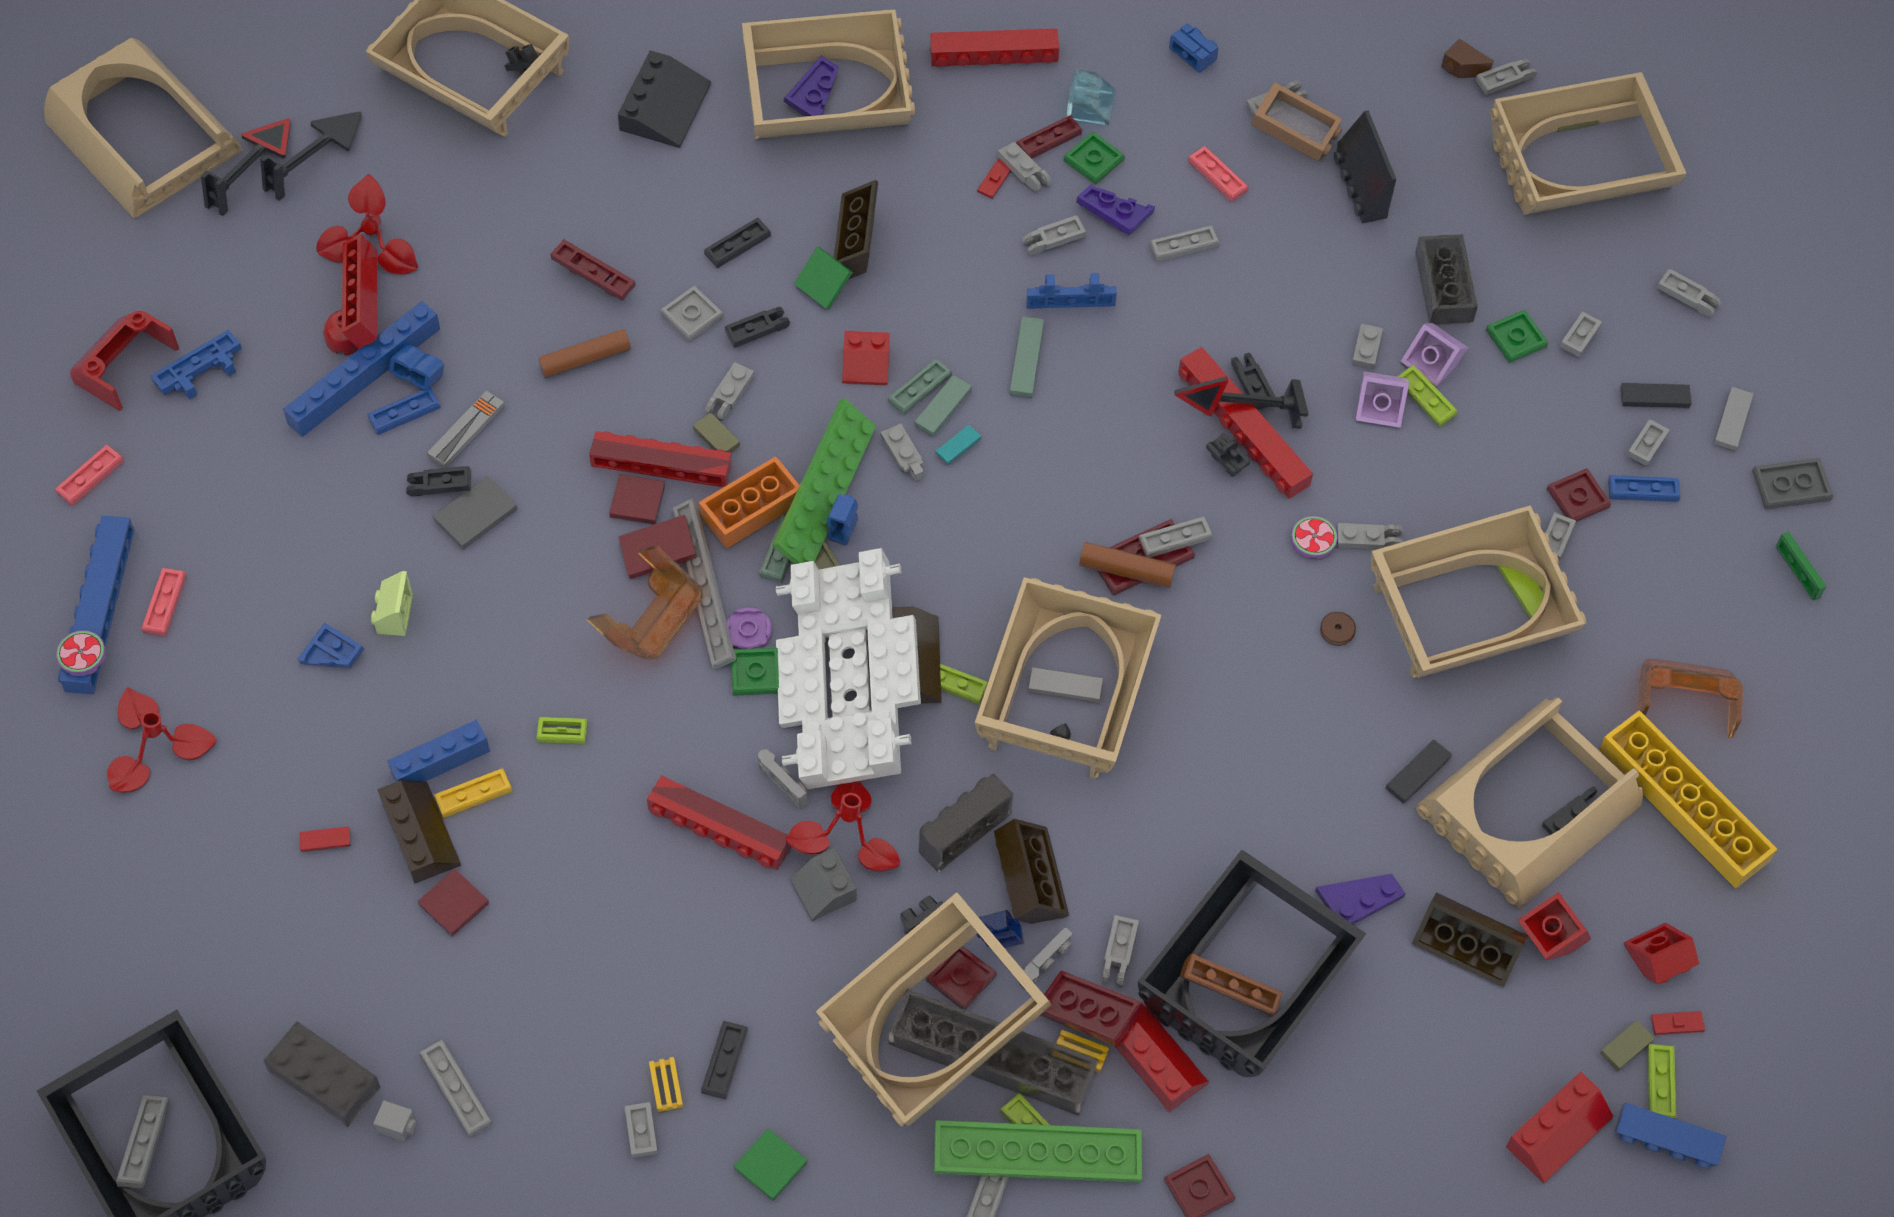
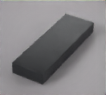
M757 217L704 249V254L716 268H719L769 238L771 231Z
M1622 383L1620 387L1622 406L1690 408L1692 404L1690 385Z
M1433 739L1386 785L1385 789L1404 804L1451 759L1452 754Z
M723 1020L701 1088L702 1094L726 1100L748 1032L747 1026Z

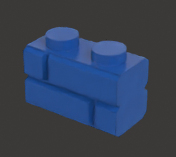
M1186 23L1170 37L1169 48L1200 73L1217 59L1219 49L1217 44L1213 40H1208L1204 37L1197 27L1193 28L1190 24Z

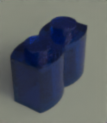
M1008 910L978 917L1004 948L1024 944L1022 926L1017 919H1013Z

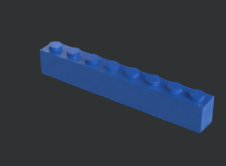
M423 301L418 303L377 335V339L373 343L360 348L284 407L283 411L287 424L301 437L305 436L388 371L390 359L403 346L412 345L417 348L439 331L440 325L437 313Z
M102 515L100 524L96 525L95 544H92L90 547V564H87L85 567L86 579L84 585L80 587L79 606H76L74 611L75 623L69 630V634L76 631L96 633L103 640L105 647L134 534V527L130 518ZM101 664L97 667L98 670L86 676H73L60 668L58 681L62 684L65 692L94 694Z

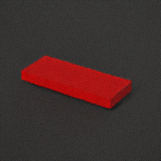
M997 159L977 189V192L993 199L1011 172V169L1003 161Z
M349 826L299 832L301 852L351 846Z
M1701 1011L1651 1015L1654 1035L1705 1031Z

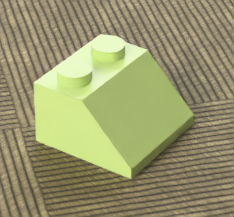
M401 571L381 581L380 590H376L375 603L377 608L376 611H372L371 623L375 625L377 634L406 636L413 597L407 571Z

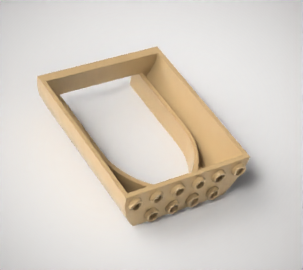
M414 0L381 33L380 37L368 46L366 54L369 60L380 69L488 129L506 136L508 134L506 119L548 73L552 72L559 77L563 74L564 69L561 65L563 57L568 56L569 35L505 0ZM445 31L477 33L496 41L508 49L514 46H519L520 49L525 45L532 44L536 53L543 52L490 110L429 77L419 67L414 58L415 48L419 40Z
M896 10L742 23L745 67H747L753 114L754 138L909 125L911 115H915L914 102H911L912 87L907 82L910 81L909 69L904 65L907 64L906 51H903L902 48L904 47L903 34L899 35V31L902 30L901 18L896 17ZM822 55L828 60L843 59L864 63L880 71L891 82L887 91L879 99L855 111L763 121L756 66L817 61Z
M130 38L115 46L112 50L97 57L92 62L49 87L45 99V123L134 219L199 179L205 171L210 172L243 151L239 142L144 43L135 38ZM127 77L143 79L166 90L216 142L147 187H145L144 181L87 119L88 101Z
M1642 72L1495 99L1494 106L1490 109L1493 147L1499 153L1501 167L1505 168L1508 184L1512 185L1514 199L1516 203H1519L1523 215L1679 185L1687 174ZM1641 114L1666 171L1589 186H1565L1546 181L1530 172L1522 153L1533 141L1546 134L1558 131L1559 127L1596 120L1599 123L1636 117Z
M1531 505L1372 551L1371 570L1376 576V582L1373 584L1375 593L1382 592L1411 658L1410 675L1412 678H1421L1578 632L1586 625L1585 615L1577 607L1575 593L1573 591L1570 592L1567 576L1564 571L1561 572L1558 566L1557 554L1551 551L1549 537L1546 532L1543 533L1540 527L1539 515L1533 512ZM1500 565L1525 574L1542 588L1543 598L1539 609L1528 622L1518 629L1502 636L1427 657L1397 587L1470 566Z
M1024 577L975 720V727L980 738L985 737L989 742L988 747L994 751H997L999 742L1002 741L1091 766L1090 778L1095 779L1098 778L1099 773L1111 771L1118 757L1161 614H1157L1153 610L1135 608L1127 603L1113 602L1105 597L1091 596L1083 591L1069 590L1061 585L1047 584L1036 578L1029 579ZM1088 627L1097 633L1111 650L1117 667L1118 681L1097 748L1006 722L1024 667L1031 654L1049 637L1071 628Z
M1557 697L1553 700L1544 699L1415 807L1420 817L1425 820L1427 819L1440 836H1444L1451 842L1456 852L1462 853L1469 860L1470 865L1475 870L1480 871L1486 877L1488 883L1492 887L1498 888L1504 894L1505 899L1519 910L1642 805L1643 790L1641 787L1638 788L1636 780L1639 776L1638 771L1633 768L1624 775L1558 713L1563 701ZM1542 725L1609 787L1605 793L1566 826L1552 835L1537 840L1516 842L1492 837L1481 831L1475 817L1474 792L1480 779Z
M956 892L816 1012L821 1018L818 1023L827 1033L832 1031L836 1036L833 1042L845 1053L851 1065L861 1073L863 1080L876 1092L878 1099L892 1112L893 1118L902 1127L904 1124L907 1126L913 1124L1052 1004ZM978 933L1030 994L1031 998L962 1057L942 1070L919 1077H899L882 1072L879 1063V1040L885 1021L894 1006L908 991Z

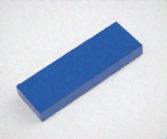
M430 387L428 390L419 391L367 415L374 430L379 435L440 409V404Z
M1610 475L1608 478L1610 499L1679 502L1680 500L1679 478Z

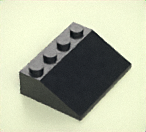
M650 50L618 112L619 130L680 148L708 92L711 81L673 57Z
M1366 110L1338 141L1336 152H1334V161L1336 165L1339 164L1341 179L1347 184L1348 196L1350 199H1353L1355 214L1360 217L1362 224L1387 219L1396 183V176L1369 110Z

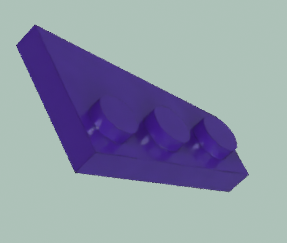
M821 55L784 97V103L805 117L822 115L839 67Z
M1089 185L1078 195L1076 203L1127 235H1131L1155 210L1153 205L1148 204L1147 207L1136 204L1137 200L1131 198L1124 200L1116 197L1113 192Z
M1392 874L1319 886L1315 890L1325 906L1353 925L1405 896L1404 890Z

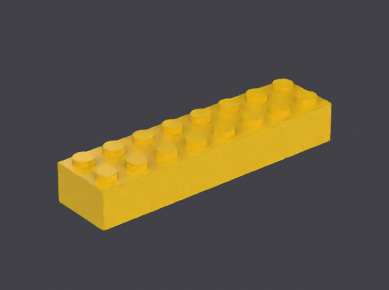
M1640 710L1604 737L1599 750L1624 775L1633 768L1638 771L1639 776L1636 780L1638 788L1641 787L1643 790V795L1735 889L1771 862L1778 849Z

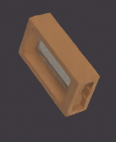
M1274 82L1254 114L1251 125L1319 162L1322 155L1327 156L1333 146L1330 144L1331 140H1337L1342 131V128L1339 127L1342 118Z

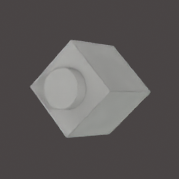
M383 1100L373 1125L377 1133L406 1142L408 1135L413 1134L417 1120H415L412 1109Z

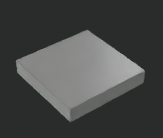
M695 285L660 310L661 315L689 342L724 318L723 312Z

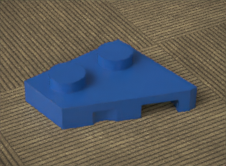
M324 622L297 660L305 665L351 668L364 648Z

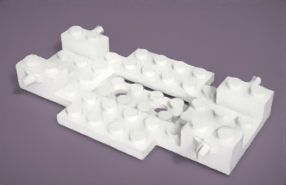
M882 548L859 552V562L820 570L814 561L791 565L790 583L788 585L776 586L777 596L792 595V607L798 614L799 636L776 640L779 667V725L782 729L802 725L803 733L797 734L798 748L796 754L782 756L783 766L798 764L799 779L807 790L901 774L900 746L912 743L910 734L899 736L898 708L921 704L916 619L914 615L892 618L890 575L901 574L902 569L900 563L895 565L889 564V560ZM826 638H829L828 646L830 649L829 667L831 672L830 688L832 694V718L828 717L825 663ZM849 648L854 649L855 654L852 658H843L845 650ZM868 648H869V666H868ZM869 668H870V685H869ZM870 687H871V705H870ZM849 691L857 692V697L853 701L845 700V695Z

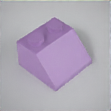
M1427 323L1422 326L1400 362L1408 367L1414 364L1432 384L1439 386L1455 369L1469 347L1435 324Z
M1363 371L1355 420L1401 428L1409 386L1408 378Z

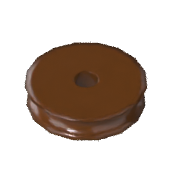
M1343 612L1329 613L1323 618L1320 626L1321 636L1324 640L1337 646L1346 645L1351 642L1356 631L1354 620Z

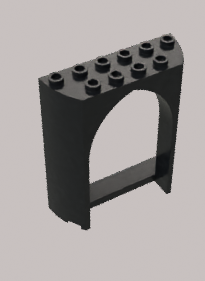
M1241 850L1139 979L1138 995L1161 1024L1174 1028L1178 1031L1177 1033L1181 1038L1186 1041L1191 1040L1198 1045L1201 1052L1218 1059L1225 1069L1233 1070L1242 1077H1255L1264 1071L1365 937L1366 933L1244 850ZM1258 883L1328 930L1336 938L1288 1002L1272 1018L1250 1029L1231 1032L1217 1031L1196 1016L1191 1004L1189 981L1181 978V970L1190 954H1195L1199 957L1203 954Z
M178 1010L173 1011L37 1090L43 1104L108 1217H205L208 1214L219 1212L231 1200H238L245 1196L248 1190L259 1183L266 1170V1157ZM163 1040L208 1114L215 1131L217 1146L215 1165L206 1186L179 1203L155 1201L138 1194L129 1187H118L116 1183L117 1173L71 1095Z

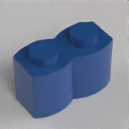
M405 345L390 359L389 371L400 379L409 380L418 388L428 390L443 376L444 363L433 355L424 354L420 349L412 345Z
M839 494L826 521L829 527L827 531L829 540L843 545L848 544L858 521L856 513L858 503L850 495Z

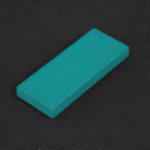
M968 425L938 448L935 453L947 464H950L979 441L981 435Z

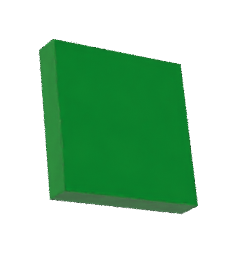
M1092 131L1064 155L1063 161L1096 185L1124 161L1125 155Z
M816 247L794 284L824 308L830 309L853 272L824 249Z
M1522 310L1486 327L1487 333L1509 363L1544 349L1549 343L1526 310Z
M778 648L734 649L736 660L732 662L733 696L778 694Z
M768 1128L734 1165V1169L774 1201L807 1164V1160Z

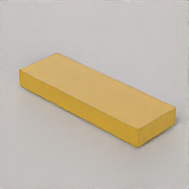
M501 768L436 793L434 797L442 817L446 818L512 792V788L504 769Z

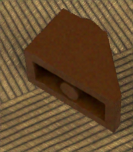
M1458 39L1444 53L1441 67L1457 78H1471L1491 70L1494 60L1463 40Z

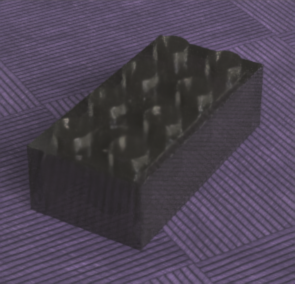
M1463 234L1419 237L1415 254L1429 323L1436 325L1474 322L1478 305Z
M994 773L988 778L983 777L977 782L973 790L969 793L966 791L961 794L954 805L942 809L935 820L926 822L920 828L919 853L939 873L1011 815L1013 792Z
M298 1021L263 1060L268 1072L346 1127H349L381 1088L377 1076Z

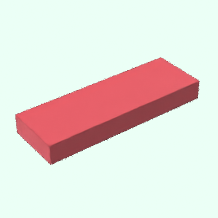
M1206 146L1189 156L1188 162L1231 202L1248 191V186Z
M106 444L55 488V491L73 506L122 464L124 459Z
M162 568L141 628L143 633L167 635L187 576L185 571Z

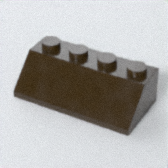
M877 180L844 192L841 196L834 258L853 272L849 279L867 272L878 190Z
M914 606L892 607V618L914 615L916 619L921 704L942 703L939 617Z
M400 780L377 789L414 884L461 866L427 782Z
M1013 819L994 831L996 847L999 852L1001 868L1004 872L1006 888L1009 893L1015 920L1034 924L1069 916L1047 827Z
M1436 892L1412 944L1504 987L1528 935Z

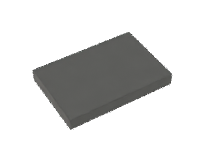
M1820 458L1755 466L1752 470L1765 510L1831 501L1833 498Z
M486 476L471 487V490L466 491L433 515V519L464 550L516 511L517 505Z

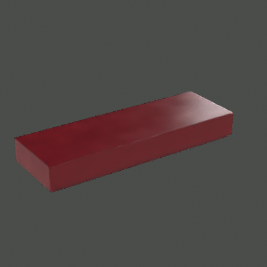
M1069 115L1016 141V144L1032 159L1081 135L1082 129L1073 117Z

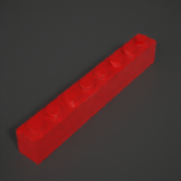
M1203 347L1180 359L1179 376L1183 381H1187L1190 386L1228 377ZM1228 377V384L1224 392L1243 394ZM1218 402L1214 413L1219 418L1221 425L1226 429L1228 428L1233 434L1235 441L1247 450L1249 457L1261 466L1263 473L1274 481L1279 492L1284 493L1290 499L1311 486L1313 473L1254 405Z

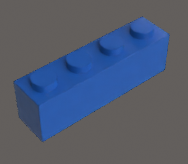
M476 719L389 759L387 762L395 782L400 780L426 782L490 752L487 738Z
M1629 1103L1622 1104L1614 1133L1620 1134L1619 1139L1634 1144L1635 1140L1645 1143L1644 1148L1660 1152V1148L1671 1151L1669 1155L1683 1161H1685V1157L1696 1160L1695 1165L1710 1169L1711 1165H1719L1727 1137L1726 1135Z

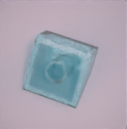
M1074 69L1068 99L1067 116L1071 115L1074 120L1109 125L1115 88L1096 72Z

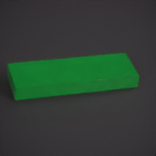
M1789 531L1781 534L1776 548L1812 600L1821 598L1827 587Z

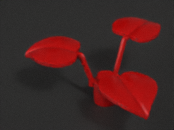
M367 174L352 187L348 194L350 207L356 213H365L361 227L350 236H348L347 230L342 226H332L326 229L317 241L316 251L319 255L333 262H343V243L361 232L367 235L376 233L380 248L383 250L378 255L380 266L392 274L402 275L411 273L419 267L412 246L400 238L389 240L386 246L383 243L382 230L379 229L381 225L379 215L385 209L386 199L379 183L370 174Z
M127 687L118 704V719L127 729H136L142 726V741L136 761L130 756H121L110 763L107 769L109 789L115 792L127 793L138 790L146 784L149 779L150 770L146 765L140 763L143 759L147 738H156L163 732L170 741H174L172 750L175 755L185 760L201 757L216 744L217 739L208 730L194 724L177 726L174 730V736H172L167 730V726L162 725L159 708L155 700Z
M861 781L839 784L831 794V804L839 811L836 812V816L827 830L823 831L822 826L816 822L802 821L794 825L785 838L792 848L801 853L819 854L829 848L830 841L826 836L830 834L839 818L848 823L856 820L860 842L863 846L858 852L859 862L865 868L872 871H886L900 866L899 855L887 841L880 838H872L868 844L865 841L861 821L862 815L859 813L865 812L870 808L872 798Z

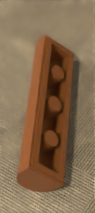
M621 329L540 356V369L544 378L630 350L631 347L625 329Z
M1089 542L1084 543L1079 566L1166 588L1171 587L1176 569V564Z
M1190 954L1187 957L1181 970L1180 976L1185 980L1272 1017L1277 1012L1283 993L1277 989L1195 954Z

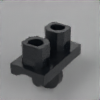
M532 44L525 45L520 49L519 46H514L505 52L509 62L504 66L507 71L520 70L522 75L543 52L536 53Z
M1222 433L1216 440L1206 444V449L1212 454L1211 456L1222 464L1231 477H1234L1250 464L1251 460L1238 448V443L1235 440H1231L1225 433Z
M929 895L919 903V907L923 911L920 915L917 916L912 908L903 911L900 914V919L904 926V934L907 935L939 908L943 902L937 903Z

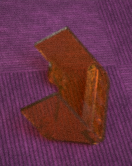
M658 545L640 549L638 552L654 568L649 575L648 584L657 596L631 629L625 623L615 622L607 613L590 616L587 619L613 645L647 660L656 659L664 652L703 598L701 586Z
M1653 658L1644 661L1640 669L1637 712L1640 710L1646 715L1650 707L1651 688L1663 689L1670 686L1720 694L1723 698L1729 700L1728 738H1733L1742 721L1743 685L1733 672L1726 669Z

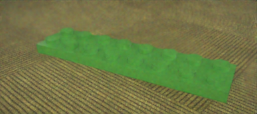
M846 398L839 400L772 544L774 548L793 564L809 561L815 562L827 536L829 527L826 521L833 504L839 494H846L876 428V425Z
M936 1120L934 1174L1141 1183L1142 1129Z

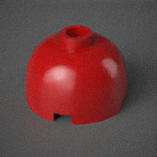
M342 310L335 311L324 324L323 336L326 345L336 354L340 352L344 353V355H352L359 348L342 333Z

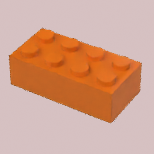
M775 456L699 502L700 517L725 549L787 513L800 485Z

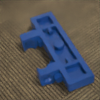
M1091 273L1089 284L1079 287H1060V285H1055L1054 274L1045 275V285L1027 289L1026 307L1027 309L1115 306L1117 290L1116 286L1100 284L1099 273Z
M227 330L150 376L163 395L175 389L177 392L182 390L191 399L197 395L196 389L192 384L193 378L213 366L215 368L221 366L228 376L235 373L234 363L231 360L234 359L233 354L240 351L242 347L233 334Z

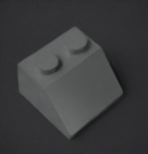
M835 848L813 857L790 878L812 921L857 901V888Z

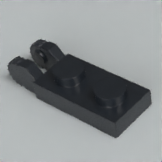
M776 307L725 326V332L735 348L775 331L779 332L790 325V321L787 317L779 319L785 312L783 308Z
M1250 352L1244 354V361L1247 365L1245 368H1243L1237 357L1231 358L1232 367L1246 394L1276 397L1259 364H1256ZM1254 405V407H1255L1257 410H1258V409H1261V408H1264V407H1267V406Z
M469 466L409 473L407 475L408 483L417 485L407 486L406 494L409 496H422L423 494L471 490V469Z
M1594 786L1581 796H1577L1543 821L1542 826L1550 835L1559 831L1589 806L1586 802L1593 798L1598 790Z

